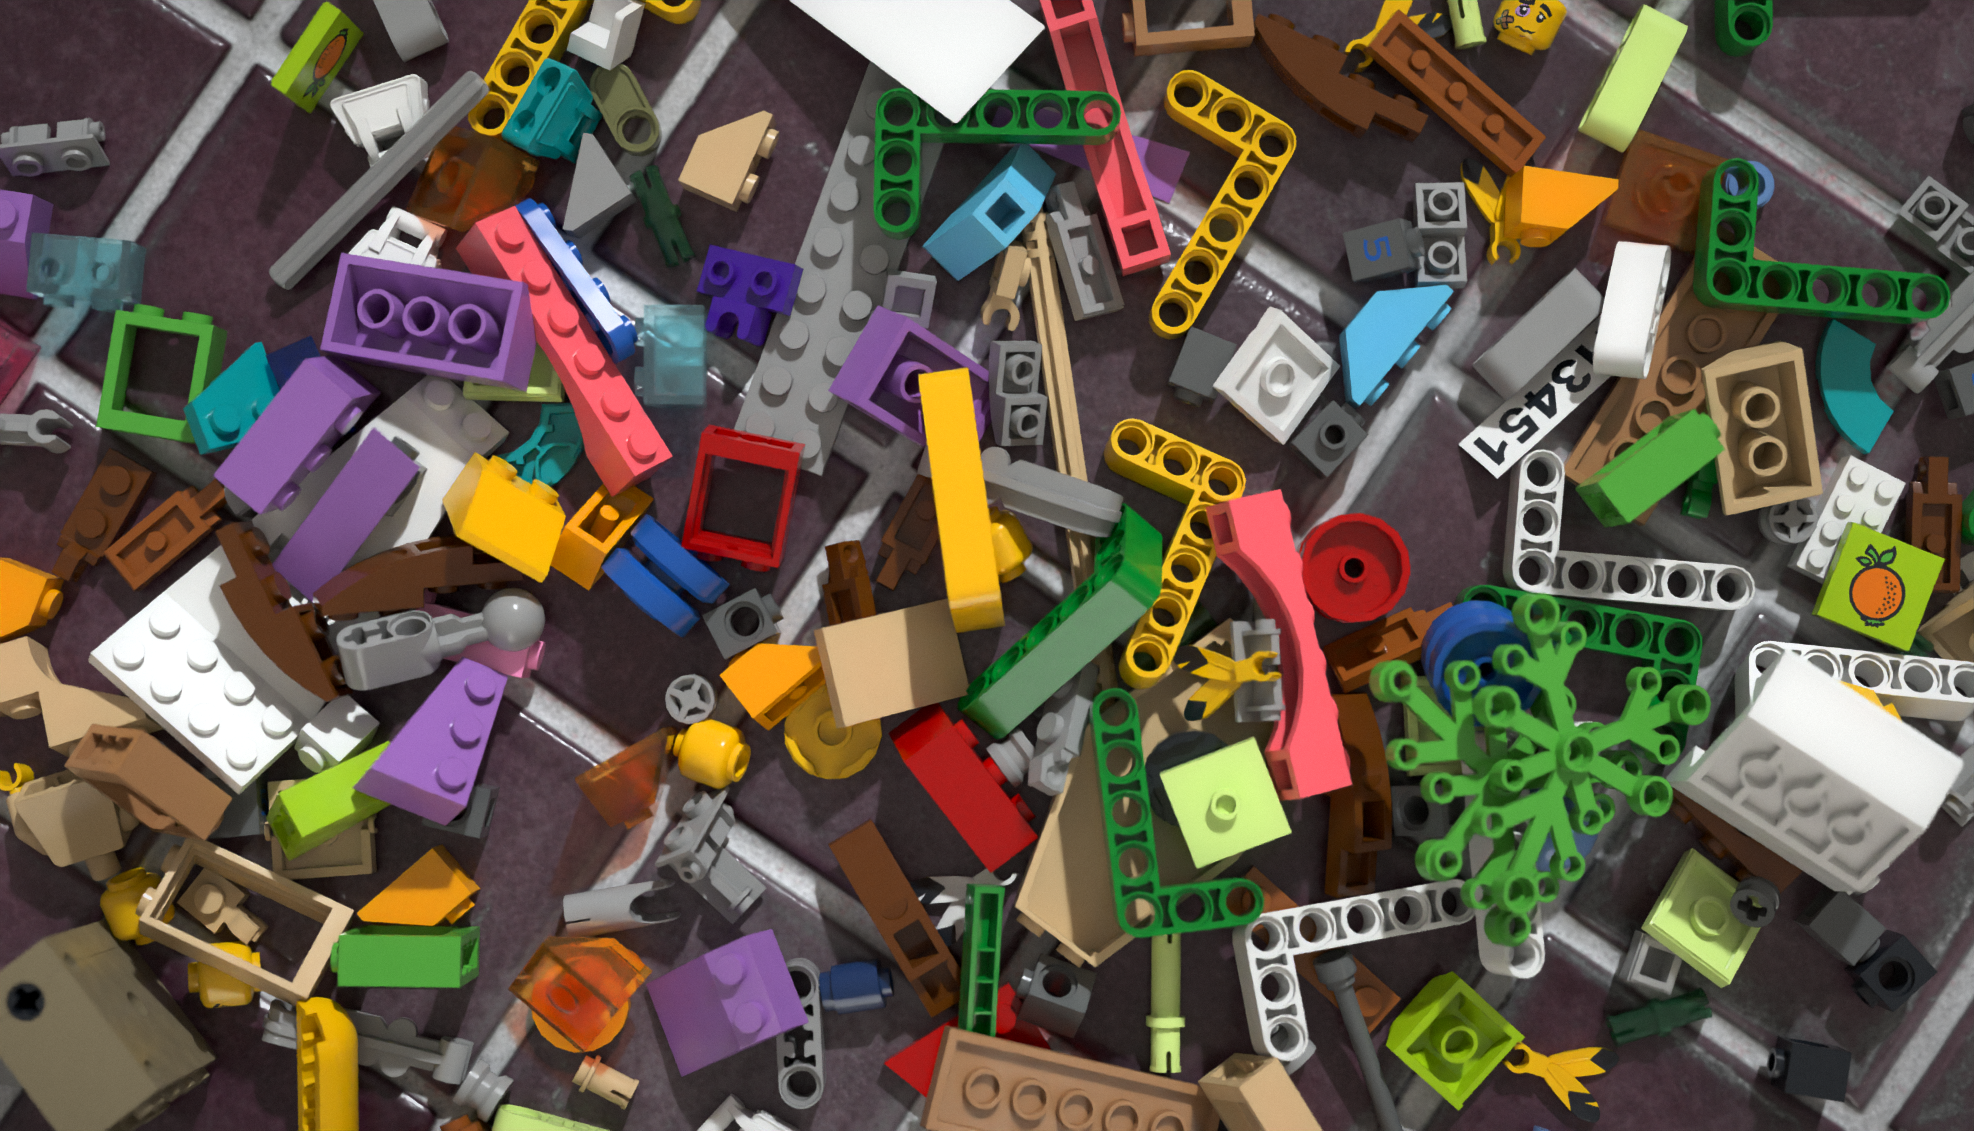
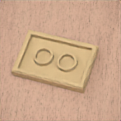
M949 598L814 630L836 728L968 695L966 690L969 684L951 615Z

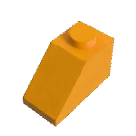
M1523 166L1507 181L1504 237L1518 239L1522 245L1527 247L1539 248L1550 245L1618 189L1619 179Z
M603 483L564 527L550 566L585 589L590 590L605 573L601 568L602 564L616 548L624 547L631 536L630 532L642 520L654 498L635 486L612 497Z
M0 557V644L41 628L47 624L48 619L55 617L63 601V592L60 589L64 579L11 558Z
M757 643L751 649H746L736 654L729 662L728 668L719 675L751 717L768 731L826 683L818 646Z
M439 845L430 849L356 914L362 921L434 926L447 918L451 924H454L475 906L470 898L480 888L443 845Z

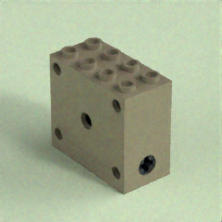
M106 919L43 938L0 971V1058L55 1131H134L141 1125L149 1123L169 1108L170 1104L168 1101L172 1102L183 1093H188L210 1076L205 1068L218 1058L131 941L115 938Z

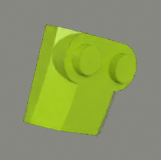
M1451 971L1447 974L1439 975L1428 982L1393 1021L1389 1029L1386 1046L1459 1111L1464 1106V1101L1518 1042L1521 1043L1525 1037L1458 975Z

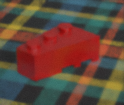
M939 702L922 707L889 732L905 764L990 873L1038 838L1029 824L1030 821L1036 818L1032 810L1019 793L1013 798L1009 797L1001 786L1008 781L1006 776L991 757L982 761L973 749L979 744L977 738L962 719L955 724Z

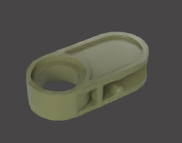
M621 63L611 70L599 66L590 78V90L615 140L625 152L632 156L651 154L661 142L662 129L637 79L631 70ZM637 118L648 121L651 126V135L648 140L641 144H632L625 139L624 130L627 123Z

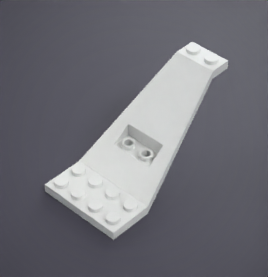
M427 375L333 452L319 469L313 473L310 472L298 485L302 488L301 492L290 506L283 511L277 509L261 515L258 514L251 521L254 527H258L266 536L270 546L268 556L271 563H273L373 427L389 441L398 436L420 452L416 460L424 465L427 470L394 516L384 515L341 571L343 572L356 563L380 552L406 543L430 538L447 512L442 499L474 452L487 458L505 442L509 432L476 402L467 400L463 396V391L450 379ZM220 545L92 651L88 662L239 795L297 742L301 729L322 710L326 701L309 692L286 675L263 653L248 635L219 585L236 578L223 547ZM287 581L291 590V599H289L291 606L312 603ZM379 611L359 613V618L350 621H333L328 619V616H324L330 629L328 639L335 654L339 655L336 637L342 629L352 624L380 618Z

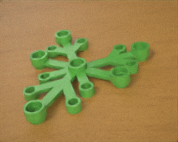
M1544 593L1525 594L1518 599L1512 609L1514 623L1519 630L1528 635L1534 659L1529 657L1526 650L1520 645L1503 644L1495 649L1492 663L1494 669L1499 674L1518 675L1543 690L1553 728L1520 710L1518 695L1514 690L1506 686H1486L1477 693L1472 703L1474 715L1484 726L1508 727L1546 749L1520 761L1502 759L1494 765L1491 773L1492 781L1498 789L1519 791L1525 786L1527 781L1550 772L1542 790L1499 808L1481 806L1475 810L1471 820L1472 828L1477 835L1498 838L1505 833L1507 828L1530 819L1509 870L1499 874L1491 885V896L1495 904L1501 910L1518 914L1529 912L1537 903L1539 888L1531 873L1549 832L1555 850L1549 861L1551 874L1556 879L1570 882L1577 881L1582 877L1585 871V861L1583 856L1577 852L1572 830L1579 834L1595 835L1601 831L1605 821L1603 811L1596 804L1589 775L1624 794L1628 805L1639 815L1659 817L1664 815L1672 805L1673 790L1665 778L1651 775L1635 777L1599 756L1598 752L1628 740L1644 749L1645 756L1651 763L1671 765L1678 759L1680 754V745L1677 739L1671 735L1659 734L1652 729L1671 721L1682 725H1699L1706 720L1711 708L1710 697L1704 688L1698 685L1685 684L1674 686L1665 695L1663 702L1649 707L1652 697L1657 695L1661 689V676L1654 668L1635 667L1630 670L1626 678V686L1630 696L1620 720L1588 733L1584 729L1576 727L1564 688V681L1576 653L1586 643V631L1578 622H1559L1560 609L1558 603L1552 596ZM1531 607H1532L1533 613H1534L1532 620H1530V608H1531ZM1568 629L1571 631L1572 639L1569 645L1566 643L1565 634ZM1510 652L1514 656V663L1511 668L1507 665V656ZM1643 675L1647 679V685L1644 690L1641 686ZM1491 699L1494 702V709L1492 713H1490L1489 708ZM1663 742L1665 745L1664 755L1661 757L1659 753V748L1661 743ZM1570 745L1571 754L1568 758V747ZM1511 767L1513 770V778L1512 781L1508 783L1506 780V772ZM1568 785L1575 805L1569 813V819L1563 801ZM1588 811L1590 821L1589 824L1585 827L1583 818L1585 813ZM1491 814L1493 816V826L1488 830L1486 819ZM1569 858L1570 869L1565 873L1564 863ZM1510 885H1512V894L1508 897V890Z
M1383 661L1377 664L1370 674L1369 684L1374 696L1384 702H1402L1440 739L1427 742H1416L1412 739H1395L1389 743L1386 749L1388 764L1397 770H1412L1420 763L1461 759L1474 772V774L1454 776L1443 772H1431L1421 782L1422 796L1430 803L1445 804L1453 800L1455 796L1475 795L1443 840H1427L1419 846L1416 852L1415 865L1422 877L1433 881H1449L1460 871L1462 867L1461 852L1475 834L1471 823L1475 810L1481 806L1499 808L1516 801L1522 790L1544 788L1550 772L1527 781L1525 786L1519 791L1501 790L1494 785L1491 773L1498 761L1502 759L1523 760L1532 756L1539 745L1519 735L1508 750L1506 728L1484 726L1486 753L1475 743L1472 690L1478 686L1480 681V671L1475 663L1471 661H1454L1445 669V683L1450 688L1451 720L1416 686V675L1407 663L1403 661ZM1461 668L1465 670L1467 675L1463 685L1458 680V672ZM1397 672H1399L1401 677V687L1399 690L1394 685V677ZM1564 686L1573 715L1576 710V699L1572 692ZM1541 689L1530 707V711L1534 718L1552 728L1543 690ZM1491 699V701H1490V706H1489V708H1490V713H1492V707H1493V704H1494V702H1493L1492 699ZM1584 722L1578 727L1588 733L1591 729L1595 730L1605 725L1599 722ZM1402 746H1405L1408 750V759L1405 763L1399 757ZM1570 746L1568 747V758L1571 754ZM1608 750L1601 755V757L1622 768L1624 763L1626 771L1635 777L1643 773L1640 760L1631 751ZM1511 767L1506 772V780L1508 783H1510L1513 778V770ZM1589 775L1591 783L1600 782L1605 788L1615 790L1610 786L1606 785L1605 783ZM1438 779L1443 784V791L1439 797L1434 791V785ZM1568 785L1565 795L1573 802L1570 787ZM1594 793L1595 801L1598 800L1605 818L1604 824L1612 820L1615 814L1614 801L1607 794ZM1587 811L1583 819L1589 823L1590 816ZM1491 815V823L1493 826V816ZM1513 826L1507 828L1501 837L1493 838V852L1475 877L1468 879L1463 884L1461 899L1467 907L1486 910L1494 905L1495 902L1491 896V885L1499 874L1509 870L1517 852L1515 849ZM1445 852L1447 861L1443 870L1440 866V857ZM1534 867L1531 876L1534 877L1537 884L1541 879L1545 882V891L1542 895L1539 894L1537 902L1548 903L1553 901L1559 893L1558 879L1550 872L1538 871ZM1480 885L1483 890V897L1477 902L1474 893ZM1512 885L1509 887L1508 897L1512 894ZM1496 905L1485 916L1484 931L1492 943L1500 946L1516 947L1528 938L1531 931V923L1526 913L1507 912L1501 910ZM1512 919H1514L1515 927L1511 935L1509 931V923Z

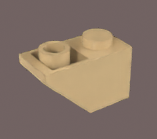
M761 111L698 135L678 179L683 189L735 212L738 211L742 201L748 204L760 180V177L754 174L762 157L766 159L771 157L779 139L780 132L774 130L777 124L773 114Z

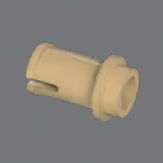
M586 1055L572 1080L573 1083L580 1086L578 1091L583 1093L587 1089L625 1110L629 1099H631L637 1088L639 1080L632 1079L601 1063L599 1055L595 1059Z

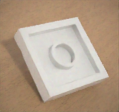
M1269 306L1257 327L1249 334L1212 387L1269 438L1284 445L1337 372L1340 365L1279 309Z

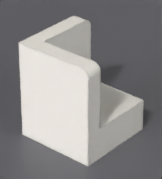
M594 0L589 22L571 32L567 51L605 69H613L632 56L645 3L638 0Z

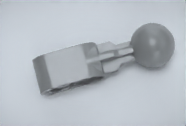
M507 588L493 594L484 604L481 613L462 618L454 614L432 618L430 614L424 611L412 610L352 624L342 629L336 637L345 682L350 688L355 690H371L423 677L434 672L440 666L442 658L461 654L466 646L489 641L493 646L509 652L527 649L540 638L545 626V613L539 600L530 592L519 588Z

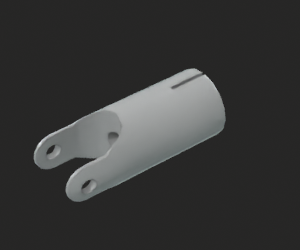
M662 879L565 895L563 908L569 937L575 939L670 922L681 917V913L676 911L661 914L642 912L637 908L634 898L644 892L671 887L675 884V881Z

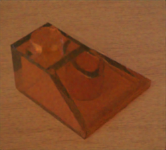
M455 126L432 149L405 211L424 220L464 232L472 228L476 222L523 202L524 197L533 187L535 172L540 161L493 136Z
M675 725L658 730L575 777L581 790L611 828L624 822L629 830L654 816L650 806L661 801L674 755V743L679 733Z
M548 936L508 990L583 1054L648 978L652 970L641 961L635 952L626 949L615 938Z

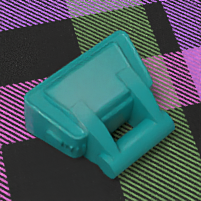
M547 58L541 64L503 129L501 136L505 141L527 151L529 154L557 159L561 156L575 164L578 159L583 133L593 134L603 115L591 105L593 95L579 73L563 63Z

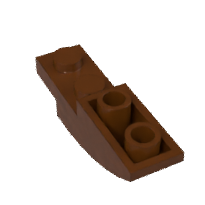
M1258 13L1254 21V43L1275 74L1313 111L1338 128L1359 139L1365 134L1370 123L1412 143L1419 136L1428 115L1419 111L1420 105L1398 94H1394L1390 98L1374 90L1376 85L1361 75L1350 73L1346 77L1340 74L1348 55L1339 52L1340 46L1331 39L1321 35H1313L1312 38L1295 31V24L1280 15L1269 14L1268 17H1265Z
M252 521L231 523L215 531L236 575V578L219 585L232 611L263 653L291 679L326 702L352 694V689L345 682L340 656L335 654L329 642L330 629L325 617L317 609H314L312 603L291 606L289 601L291 599L290 587L285 578L275 571L269 559L270 546L264 533L258 527H254Z
M456 534L432 537L400 545L356 563L313 593V604L322 616H328V619L333 621L355 620L359 618V613L379 611V615L389 616L406 612L413 608H424V588H428V591L432 593H452L458 591V585L477 584V587L482 589H502L507 587V581L523 580V573L484 551L473 552V545L457 537Z
M1363 692L1330 694L1338 708L1337 724L1342 745L1350 758L1349 774L1352 785L1321 793L1331 796L1325 894L1336 898L1375 893L1377 851L1392 849V804L1388 766L1376 716L1367 693Z
M869 819L829 843L828 845L931 1018L959 1002L961 969L873 821Z

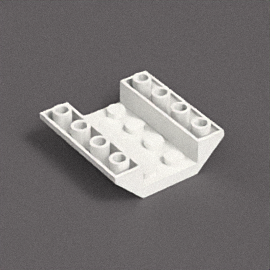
M1785 648L1755 681L1749 706L1706 752L1695 746L1671 771L1666 780L1676 790L1832 890L1861 892L1926 830L1961 771L1963 760L1796 653Z

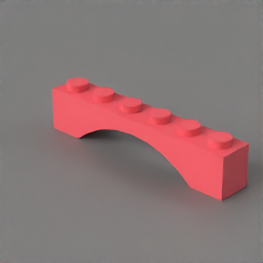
M1038 0L1065 91L1106 92L1113 96L1120 106V125L1115 137L1106 144L1082 146L1122 276L1170 262L1171 253L1126 119L1093 1ZM1093 108L1085 114L1084 120L1091 128L1103 129L1111 123L1112 117L1105 109Z
M516 206L476 222L456 247V250L472 274L528 284L536 341L549 358L562 381L580 427L586 456L611 496L614 497L650 478L673 456Z
M1281 489L1232 499L1206 507L1217 557L1230 567L1250 590L1266 619H1275L1276 629H1281V634L1279 635L1280 664H1278V671L1282 674V703L1285 705V710H1280L1281 720L1274 721L1273 730L1264 751L1269 775L1279 801L1302 799L1352 785L1349 774L1350 758L1342 745L1337 724L1338 708L1330 695L1325 674L1327 668L1326 659L1318 645L1313 625L1315 621L1314 609L1306 596L1302 579L1303 564L1299 553L1295 550L1290 529L1291 514L1283 500Z

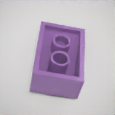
M879 305L876 307L828 390L859 411L925 449L927 438L918 374L968 367L979 442L992 421L989 399V371L908 317Z
M772 929L741 937L703 954L646 984L681 1077L809 1023Z

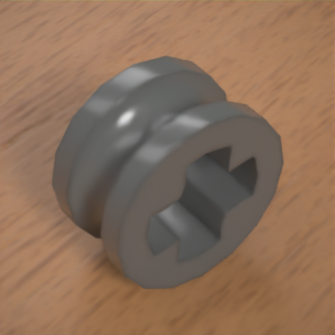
M1750 876L1738 883L1730 901V909L1734 917L1742 924L1749 927H1763L1773 920L1781 902V895L1771 881L1763 877ZM1749 896L1757 897L1758 903L1762 908L1753 906V901Z

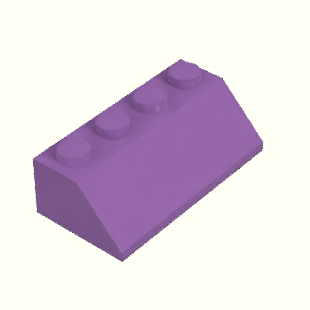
M341 253L320 350L350 362L526 392L537 344L528 284L495 277Z

